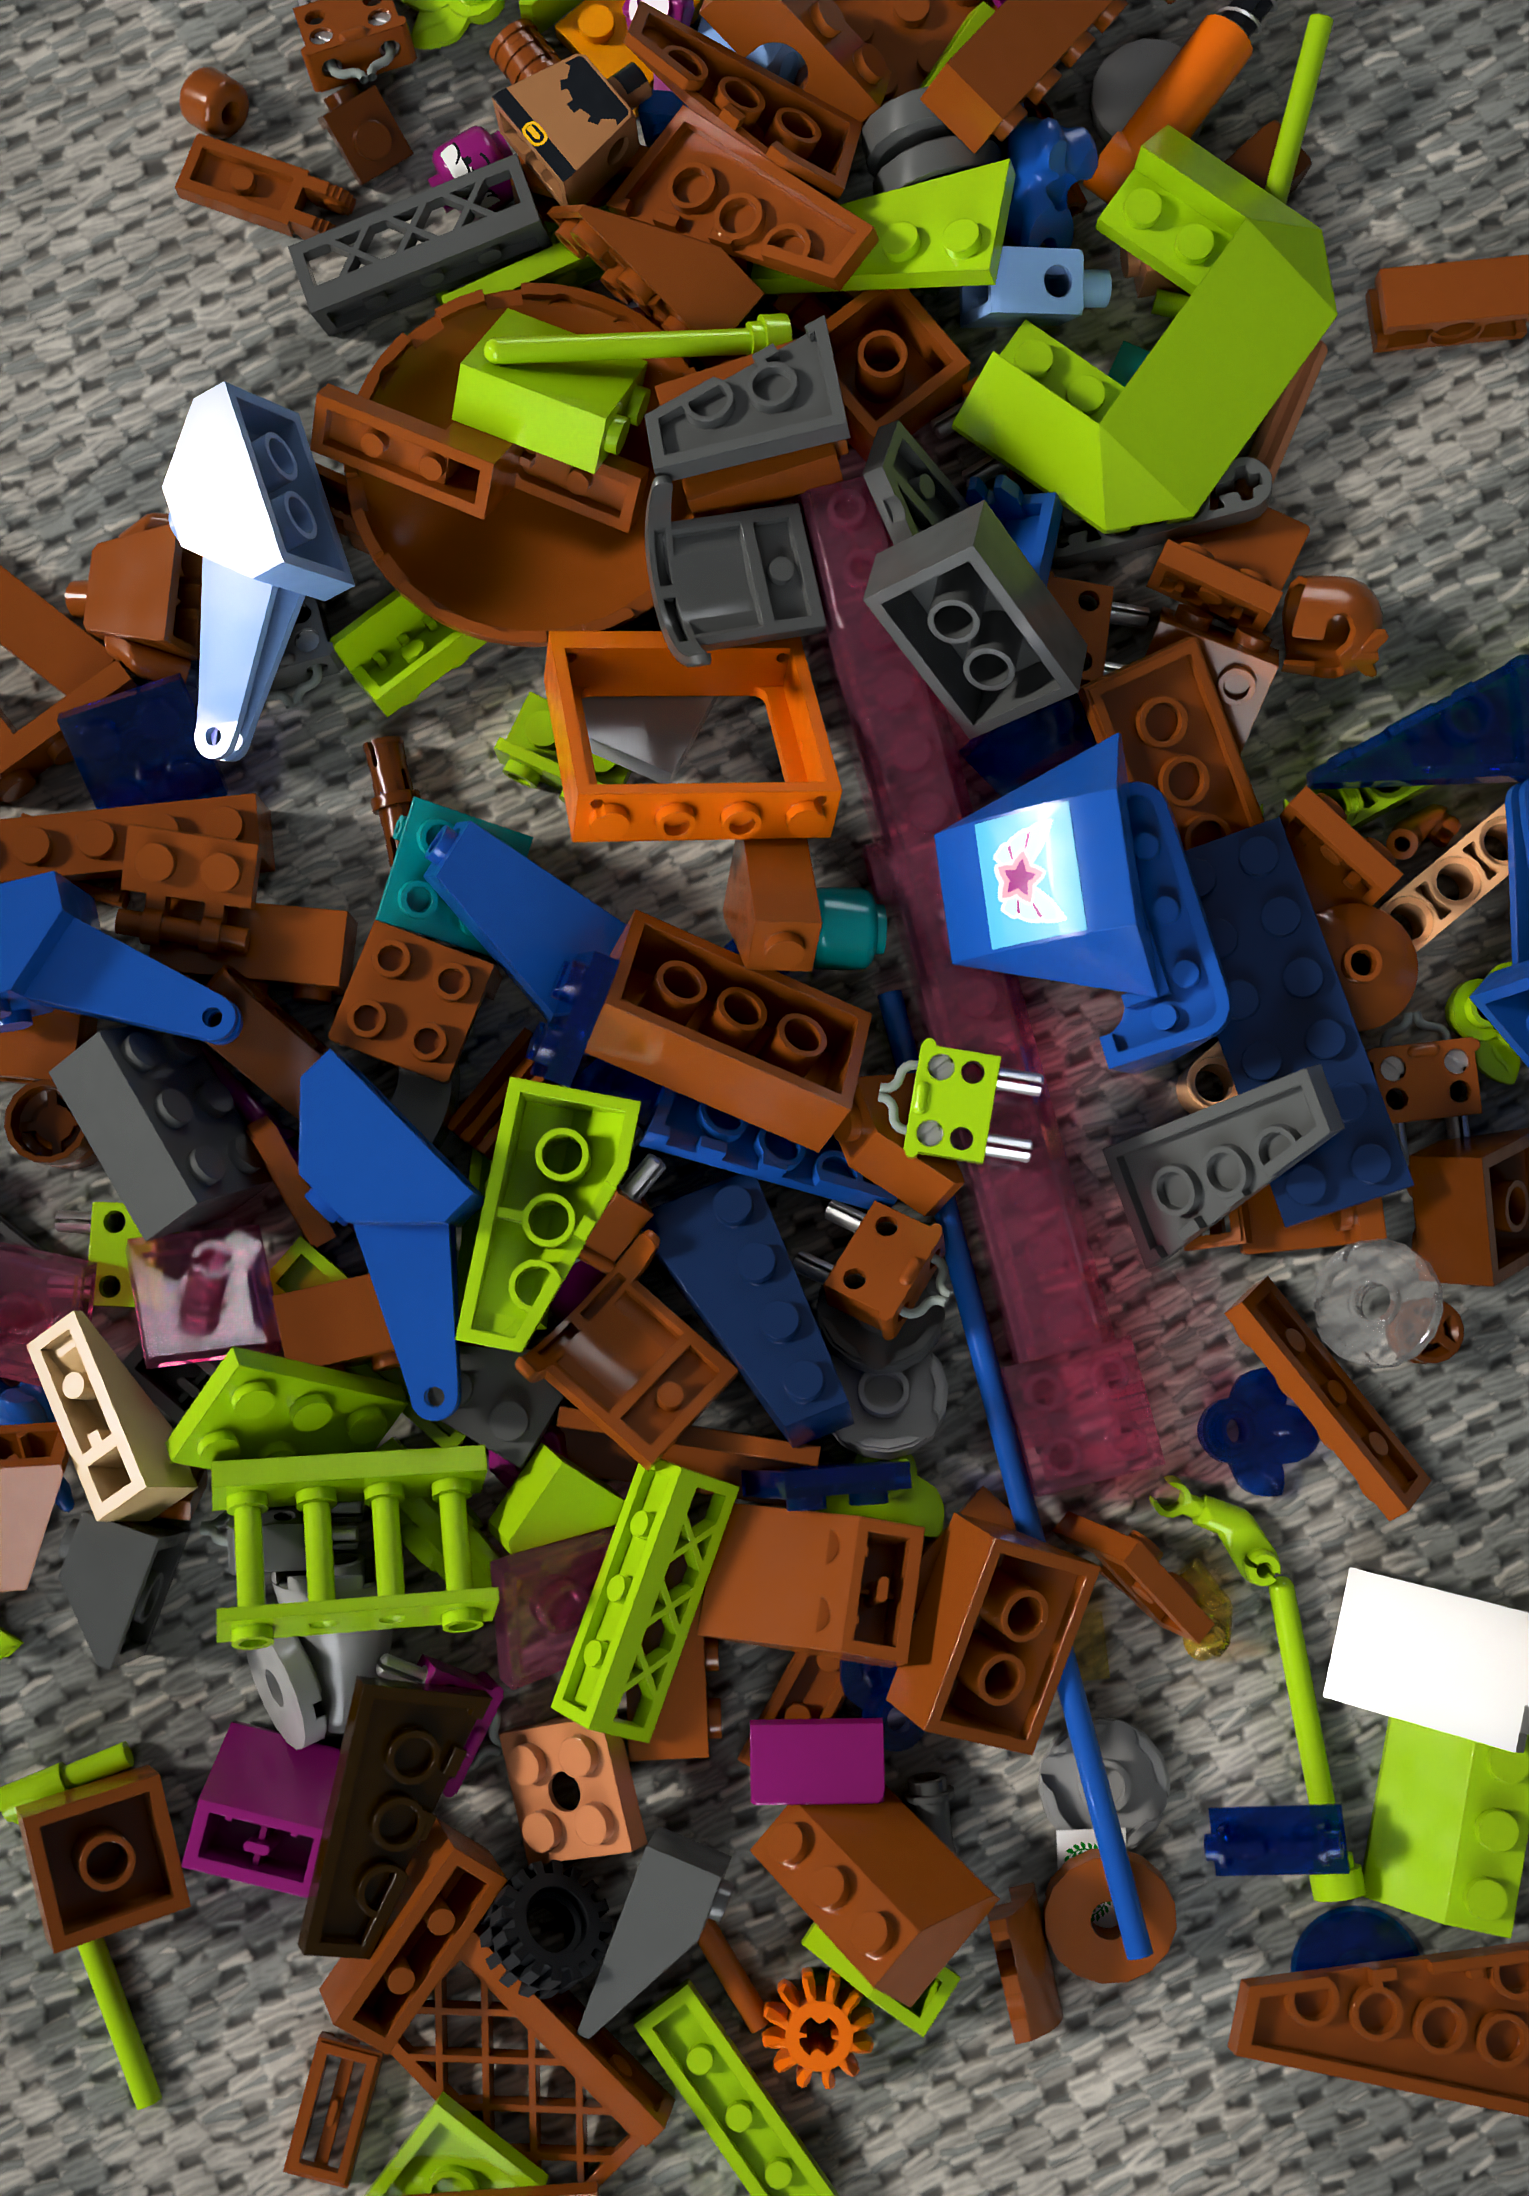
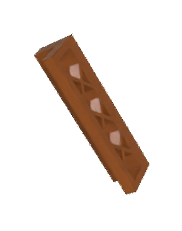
M560 1406L556 1426H560V1430L565 1435L567 1459L595 1477L632 1482L638 1462L577 1407ZM691 1425L661 1458L739 1486L736 1499L810 1510L821 1446L805 1443L793 1448L788 1440ZM698 1487L695 1491L696 1493L713 1495L714 1493Z

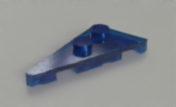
M1529 654L1516 656L1497 670L1474 682L1470 681L1438 702H1432L1387 726L1381 733L1353 748L1349 747L1330 757L1325 763L1306 774L1307 786L1314 790L1503 783L1527 780L1529 778Z

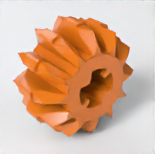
M811 1967L802 1969L803 1989L800 1991L792 1982L782 1979L777 1986L778 1993L784 2003L776 2001L766 2002L763 2009L764 2018L774 2024L762 2032L763 2046L771 2049H780L773 2060L774 2068L777 2072L787 2071L795 2064H798L796 2084L801 2088L807 2087L812 2073L815 2071L821 2072L824 2087L831 2090V2088L835 2087L834 2068L837 2066L847 2075L855 2077L860 2069L859 2063L852 2052L859 2054L871 2053L874 2047L872 2037L862 2031L875 2023L873 2009L864 2006L856 2007L860 2003L863 1994L852 1985H848L838 1993L841 1976L832 1968L826 1974L824 1986L815 1985V1973ZM812 2017L815 2022L821 2024L829 2018L831 2035L824 2038L822 2034L815 2032L807 2037L806 2020Z

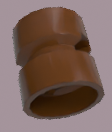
M41 1079L26 1084L13 1095L6 1108L4 1128L9 1143L19 1155L36 1163L67 1170H79L91 1166L98 1161L97 1156L53 1080Z

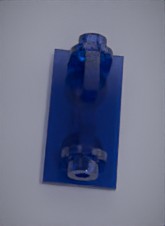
M1342 1803L1208 1808L1211 1833H1206L1204 1836V1851L1206 1860L1214 1861L1216 1876L1350 1873Z

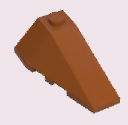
M640 0L623 43L692 111L834 202L839 200L845 190L863 122L858 121L804 91L802 88Z

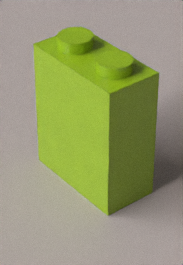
M507 308L460 364L452 420L595 474L609 453L614 455L620 453L630 424L639 426L645 415L651 394L650 389L643 387L648 361L643 359L492 364L484 355V346L491 338L575 334Z

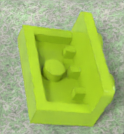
M394 590L330 639L337 655L352 677L387 718L401 707L415 701L423 690L451 669L464 664L471 654L487 643V641L467 636L444 626L421 612L397 590Z

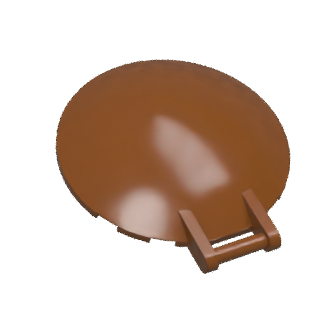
M528 282L521 283V289L505 290L486 295L480 289L457 297L435 308V315L416 327L408 335L404 332L401 333L379 357L367 375L358 395L446 430L454 422L452 414L460 364L507 308L575 334L652 332L662 330L628 306L602 294L578 287L554 283ZM683 357L643 359L648 361L643 387L651 390L645 414L660 407L654 386L695 373L697 371L694 366L690 368ZM645 416L639 426L630 424L625 443L618 454L620 457L650 468L638 522L629 534L516 488H513L483 520L344 464L351 514L360 538L373 562L388 582L406 600L444 626L467 636L491 643L520 647H547L549 631H614L637 619L654 607L646 563L645 518L647 501L656 474L653 469ZM681 479L672 481L671 522L693 519L694 516L688 505ZM776 502L755 509L775 507Z

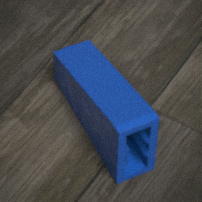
M473 821L457 822L453 829L445 825L435 836L426 851L425 858L432 863L423 877L564 1042L575 1051L592 1056L578 1049L609 955L624 931L626 924Z

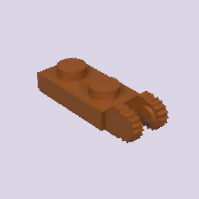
M201 133L196 134L175 185V189L181 199L289 236H293L295 233L303 240L336 227L330 221H326L323 218L319 219L317 216L303 212L307 199L318 207L347 216L352 215L357 200L354 198V195L349 193L350 191L345 190L343 187L311 176L309 170Z

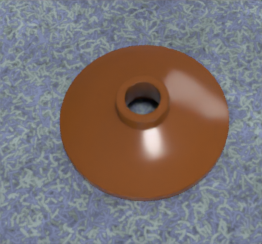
M1340 904L1317 914L1319 926L1358 1032L1375 1029L1393 1020L1409 1003L1418 979L1417 954L1406 930L1388 913L1365 904ZM1354 953H1361L1368 958L1370 970L1367 975H1359L1352 969L1351 958Z

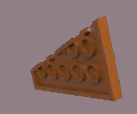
M1529 1941L1241 1979L1227 2047L1236 2056L1529 2117Z

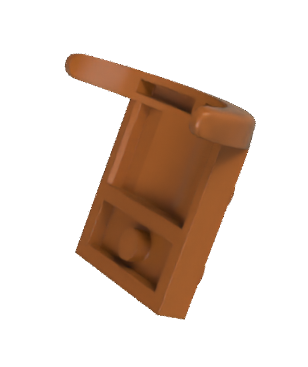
M650 1229L644 1231L636 1238L615 1264L614 1269L599 1282L588 1296L548 1336L529 1352L519 1356L515 1362L516 1370L530 1383L546 1379L647 1471L658 1462L735 1379L739 1371L638 1282L660 1246V1238Z

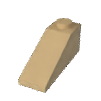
M73 1310L26 1345L97 1522L151 1521L198 1488L188 1465L172 1463L170 1461L165 1442L174 1429L83 1311Z

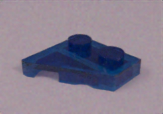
M877 1461L801 1466V1468L780 1470H741L743 1497L786 1499L787 1511L826 1509V1496L848 1494L850 1506L889 1503V1490L912 1489L910 1461Z

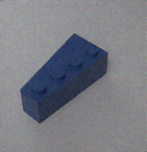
M738 1174L652 1208L651 1210L654 1215L639 1233L641 1234L650 1229L658 1235L660 1246L654 1258L658 1260L683 1298L690 1304L723 1353L727 1355L733 1365L739 1370L745 1383L790 1445L795 1448L855 1424L848 1399L758 1179Z

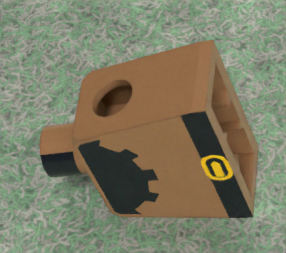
M576 53L497 92L492 96L500 134L560 206L586 204L637 153L640 145L636 117L632 110L652 97V89L642 70L633 62H630L606 79L586 55Z

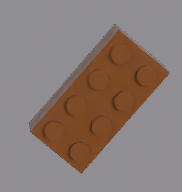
M636 909L609 955L578 1050L819 1153L851 1111L872 1013L777 971L746 970L739 954Z

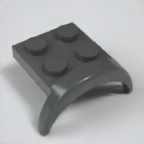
M660 475L654 478L647 501L645 518L646 563L659 625L664 640L677 661L686 667L706 666L712 663L711 654L706 651L819 634L826 627V621L799 503L671 522L672 479L668 475Z

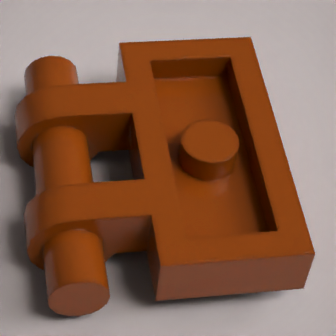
M129 824L120 889L146 893V901L143 912L118 909L115 919V933L139 937L141 944L162 947L164 942L167 941L198 946L199 953L220 956L222 950L247 953L251 935L250 928L227 925L229 906L246 909L255 908L263 843ZM171 897L205 902L202 921L169 916Z

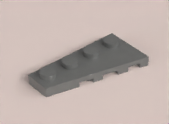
M1321 1064L1304 1068L1102 1149L1146 1269L1157 1266L1169 1259L1345 1128Z

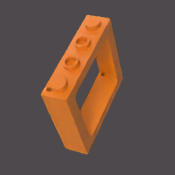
M549 631L544 684L572 842L831 838L842 787L801 638L794 637L706 651L711 654L712 663L710 665L686 667L671 654L662 631ZM618 696L758 697L764 701L785 782L597 784L582 699L586 697Z

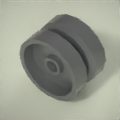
M929 86L911 90L888 101L869 116L861 130L862 147L868 173L875 178L872 182L873 195L1005 160L1004 151L996 144L998 139L992 135L974 154L920 100Z

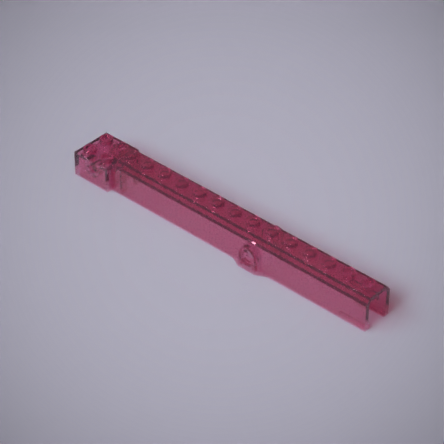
M863 476L809 489L792 500V504L799 503L826 621V627L819 633L874 841V843L863 845L861 857L866 866L875 903L891 906L925 1038H933L936 1041V1046L1001 1056L1000 1067L1039 1073L1044 1076V1084L1001 1077L997 1079L1043 1088L1039 1097L1000 1090L995 1091L989 1133L1032 1140L1033 1150L987 1143L986 1146L1031 1153L1032 1157L1028 1163L984 1156L982 1165L958 1161L965 1180V1190L1011 1360V1365L1000 1367L1033 1494L1036 1497L1164 1465L1166 1463L1131 1335L1115 1338L1018 975L952 964L934 834L969 816L974 811L945 706L863 601L876 554L894 544ZM967 1065L961 1071L963 1079L970 1084H976L983 1079V1072L976 1065ZM956 1130L951 1134L955 1149L966 1150L972 1145V1137L967 1131Z

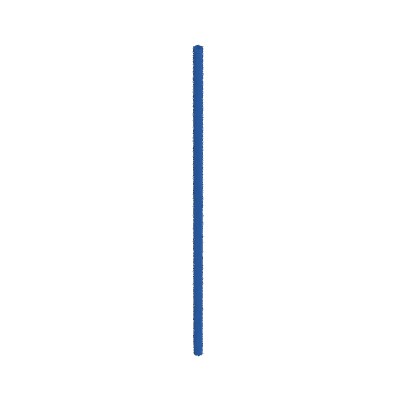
M892 990L877 996L896 1071L903 1063L909 1060H919L902 990ZM911 1070L908 1073H916L917 1070ZM954 1194L934 1218L936 1223L940 1224L943 1229L946 1253L944 1256L948 1265L953 1291L1016 1531L1046 1543ZM1072 1646L1057 1691L1125 1953L1128 1960L1142 1959L1151 1956L1153 1949L1074 1647Z

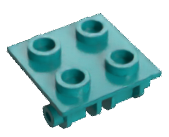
M414 796L408 816L400 815L394 828L393 839L400 842L375 920L492 957L423 877L432 863L425 858L426 851L435 836L445 825L453 829L457 822L473 821L526 858L533 837Z

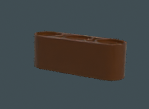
M225 964L205 987L224 996L240 1009L243 1016V1027L239 1036L228 1044L214 1045L209 1042L206 1043L300 1121V1077L330 1048L248 978L233 967ZM222 1013L213 1015L210 1021L211 1027L220 1024Z

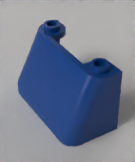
M1136 781L1129 782L1131 800H1127L1145 928L1151 934L1160 998L1133 993L1122 994L1121 997L1125 1009L1121 1022L1113 1032L1099 1037L1108 1068L1131 1074H1139L1167 1065L1217 1036L1229 1024L1233 1012L1232 996L1172 808L1166 797L1151 784Z

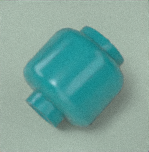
M816 888L822 927L813 968L817 970L866 969L873 962L875 954H883L886 948L887 915L885 905L876 904L873 895L865 888Z

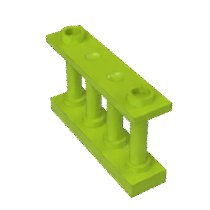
M485 1445L212 1461V1511L227 1510L229 1515L234 1516L237 1607L216 1608L217 1643L232 1642L233 1648L254 1650L274 1644V1638L442 1625V1629L445 1632L464 1633L481 1628L484 1625V1621H493L499 1603L498 1587L476 1589L473 1587L466 1500L474 1493H481L488 1470ZM432 1496V1500L438 1502L440 1508L446 1591L405 1594L399 1504L403 1503L405 1498ZM364 1501L365 1505L372 1507L378 1596L336 1599L331 1509L340 1502ZM296 1505V1508L302 1511L304 1516L308 1601L266 1605L262 1514L268 1511V1507Z

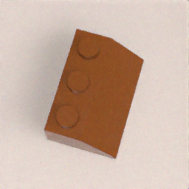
M954 1512L912 1626L908 1663L897 1667L886 1700L926 1732L1033 1756L1101 1567L1094 1562L1009 1527Z
M886 1784L885 1800L882 1803L787 1805L749 1850L873 1988L909 2007L913 2006L1000 1900Z

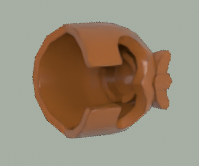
M1298 576L1290 583L1285 595L1282 611L1286 658L1281 672L1329 679L1342 677L1358 671L1369 677L1377 675L1375 663L1379 660L1378 649L1387 641L1389 635L1386 629H1382L1383 612L1375 593L1367 584L1351 577Z

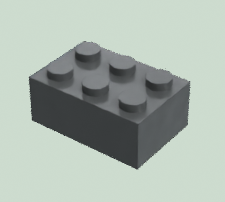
M985 500L876 554L863 601L970 740L1079 692L1088 645Z
M136 1026L98 1031L48 1072L145 1242L224 1218L274 1182L265 1167V1162L245 1131L248 1128L234 1105L230 1091L221 1083L202 1050L200 1040Z

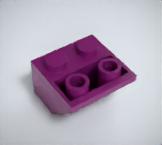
M235 1720L232 1721L199 1797L181 1867L308 1898L341 1746L317 1741L303 1749L296 1750L285 1741L279 1731Z

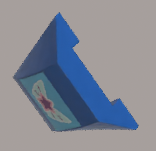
M1120 732L934 834L953 965L1160 998L1151 934L1145 928L1127 800H1131Z

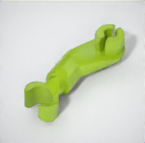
M1174 1475L1164 1477L1168 1484L1179 1489V1497L1170 1506H1163L1154 1497H1149L1151 1505L1161 1516L1174 1518L1185 1515L1192 1518L1194 1525L1218 1534L1238 1571L1250 1583L1257 1586H1268L1278 1580L1274 1576L1275 1573L1281 1574L1278 1554L1247 1510L1205 1494L1201 1497L1190 1494L1189 1489L1178 1477Z

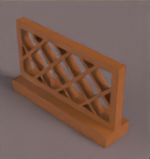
M479 1922L435 1986V2000L426 1999L417 2013L435 2015L436 2046H412L402 2035L390 2054L435 2101L444 2091L494 2132L495 2111L529 2112L530 2144H509L540 2169H542V2160L576 2161L577 2183L598 2181V2187H600L642 2144L647 2147L665 2129L675 2099L604 2026L590 2039L577 2034L586 2007L569 1990L561 1995L558 1992L549 1999H539L538 1990L527 1998L518 1994L522 1981L517 1980L508 1988L502 1984L499 1979L507 1970L501 1963L490 1970L485 1959L493 1954L495 1950L493 1946L481 1948L479 1937L490 1927L481 1925ZM460 1960L481 1980V2001L447 2000V1973ZM493 1994H494L501 2002H494V2001H493ZM447 2015L481 2016L482 2048L448 2047ZM493 2016L516 2017L528 2029V2049L494 2048ZM540 2042L547 2050H540ZM429 2062H436V2070ZM448 2062L482 2063L483 2095H459L448 2083ZM494 2064L528 2065L529 2096L494 2095ZM540 2065L564 2066L575 2078L576 2098L540 2097ZM587 2091H588L595 2099H587ZM475 2110L483 2111V2119ZM541 2113L576 2114V2145L541 2144ZM587 2114L611 2115L629 2134L616 2147L588 2146ZM588 2162H600L588 2173Z

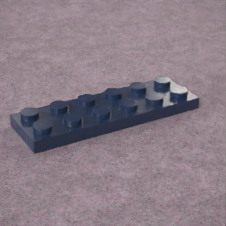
M1280 817L1186 850L1189 865L1232 996L1233 1012L1230 1022L1217 1037L1238 1095L1304 1068L1321 1064L1345 1126L1343 1130L1270 1183L1285 1228L1413 1187L1414 1182Z

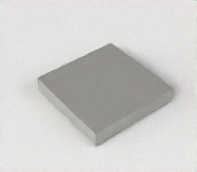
M718 696L586 697L582 699L591 752L659 783H672Z

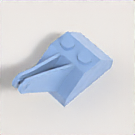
M224 381L193 399L162 488L170 510L168 516L172 532L180 541L181 547L203 556L199 694L195 744L198 751L206 758L236 762L246 755L250 747L258 720L305 596L327 601L354 587L355 583L299 413Z

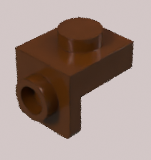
M354 81L324 99L329 112L320 116L317 120L323 130L327 129L359 185H364L414 154L376 85L360 92Z

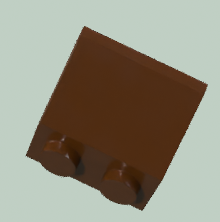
M1529 1128L1441 1140L1409 1155L1408 1169L1414 1182V1186L1407 1189L1409 1195L1413 1198L1415 1217L1412 1249L1415 1257L1419 1260L1421 1282L1494 1287L1529 1266Z

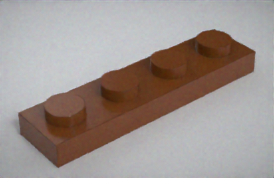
M1269 1276L1265 1277L1248 1289L1224 1314L1235 1327L1241 1341L1253 1349L1275 1377L1280 1390L1296 1403L1315 1427L1323 1444L1335 1452L1358 1481L1362 1493L1378 1506L1389 1522L1412 1508L1432 1480Z

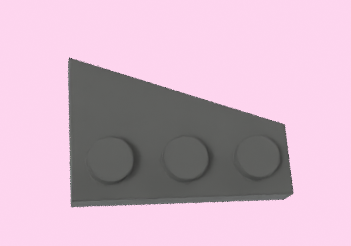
M825 315L805 325L806 334L777 350L775 345L771 344L752 355L753 364L725 380L712 377L645 414L653 469L656 477L668 475L672 481L851 438Z

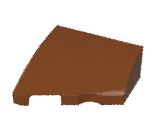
M1034 1882L1009 1887L1012 1902L995 1905L987 1914L1015 2044L1030 2042L1042 2037L1055 2029L1063 2019V2011Z

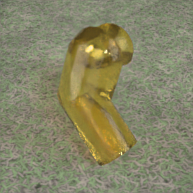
M1195 1558L1176 1572V1574L1188 1581L1199 1592L1201 1598L1196 1604L1214 1622V1626L1200 1644L1183 1637V1645L1187 1653L1193 1659L1205 1662L1212 1656L1220 1657L1231 1644L1233 1605L1228 1595L1201 1560Z

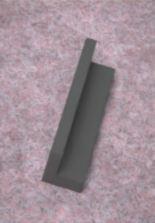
M516 153L293 244L288 249L311 315L326 334L332 336L514 264L553 246L547 226L536 206L521 161ZM510 178L513 179L521 203L499 212H494L480 206L489 187ZM447 205L461 211L452 231L437 236L423 230L433 210ZM389 228L404 234L396 254L379 259L366 253L375 234ZM330 252L347 257L339 277L317 285L309 263L310 260Z

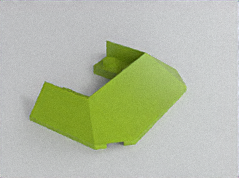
M1167 124L1141 145L1134 169L1098 217L1095 229L1191 296L1125 387L1025 319L1000 355L995 351L992 352L951 427L1042 492H1057L1064 507L1104 535L1128 531L1132 526L1162 521L1170 524L1192 520L1338 315L1322 229Z

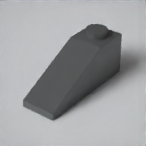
M657 1827L644 1850L579 2025L578 2035L590 2039L699 1940L708 1919L721 1923L735 1887V1883L724 1879L732 1856L663 1827Z

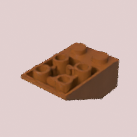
M585 204L553 206L547 213L560 226L555 231L559 241L571 253L582 260L588 255L605 272L600 278L603 285L624 304L628 305L633 300L649 316L648 320L662 331L736 328L765 294L719 246Z
M734 1503L704 1587L697 1635L887 1668L907 1664L925 1527L863 1516Z

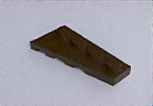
M357 1676L297 1944L303 1955L356 1959L371 1958L408 1879L405 1871L420 1840L426 1841L437 1817L434 1809L449 1777H456L468 1752L464 1746L477 1719L483 1720L493 1699L485 1690Z

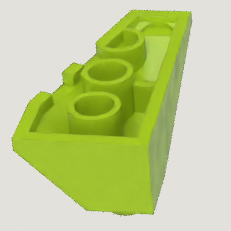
M510 1077L456 1332V1341L519 1353L524 1352L629 1168L642 1104L641 1101Z

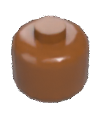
M201 67L192 72L185 80L180 91L179 103L184 118L189 124L215 139L230 138L239 131L248 117L249 99L242 84L214 67Z

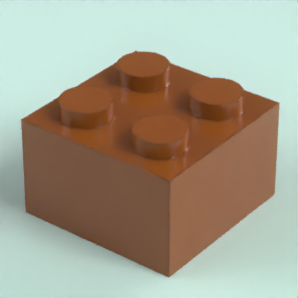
M908 289L864 290L826 320L851 437L846 440L865 462H867L878 427L899 420L907 431L913 435L962 396V385L968 380L971 362Z
M147 1764L15 1807L45 1938L54 1954L191 1907L161 1777L150 1765Z

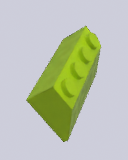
M1389 1716L1362 1868L1367 1894L1363 1897L1444 1925L1511 1939L1529 1834V1735H1527L1524 1753H1515Z

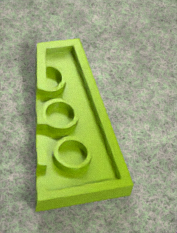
M1010 158L840 204V206L872 225L879 238L878 243L840 291L996 285L1016 177ZM753 263L750 278L765 294L838 291Z

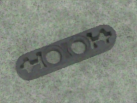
M1251 457L1236 458L1215 487V497H1219L1217 510H1210L1209 495L1192 520L1170 524L1162 521L1138 525L1132 532L1125 535H1115L1112 533L1104 535L1093 527L1094 536L1097 540L1093 542H1088L1084 520L1063 506L1060 526H1063L1065 533L1070 535L1068 538L1069 546L1064 548H1057L1055 546L1051 568L1067 569L1164 544L1168 539L1176 541L1250 522L1260 517L1269 506L1272 494V475L1268 467L1260 460ZM1245 479L1248 487H1255L1253 488V498L1242 501L1239 493L1233 492L1234 481Z

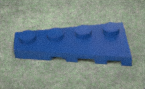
M662 1086L638 1144L639 1146L867 1210L870 1209L874 1201L890 1208L897 1201L896 1196L848 1166L839 1141L835 1139L833 1134L818 1153Z

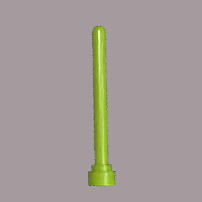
M786 313L759 314L757 320L748 321L745 328L494 337L486 342L484 355L490 363L496 365L727 355L747 356L771 344L778 346L793 341L788 315Z
M1277 1576L1278 1580L1269 1585L1268 1590L1318 1849V1855L1312 1857L1314 1868L1308 1871L1313 1900L1318 1902L1351 1900L1367 1894L1362 1865L1354 1863L1352 1852L1345 1851L1295 1586L1288 1577Z

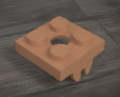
M564 1715L542 1723L514 1727L499 1734L528 1866L541 1860L544 1864L549 1863L551 1860L567 1861L628 1853L648 1844L622 1737L588 1730ZM558 1772H565L578 1783L580 1802L574 1810H567L560 1806L553 1795L552 1783Z

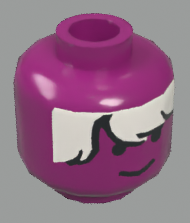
M475 125L441 144L433 151L432 162L437 174L427 180L431 188L511 156L513 153L499 130L490 134L485 128ZM510 179L489 187L480 206L495 212L512 202L514 197ZM447 205L442 207L446 214L454 210V208Z

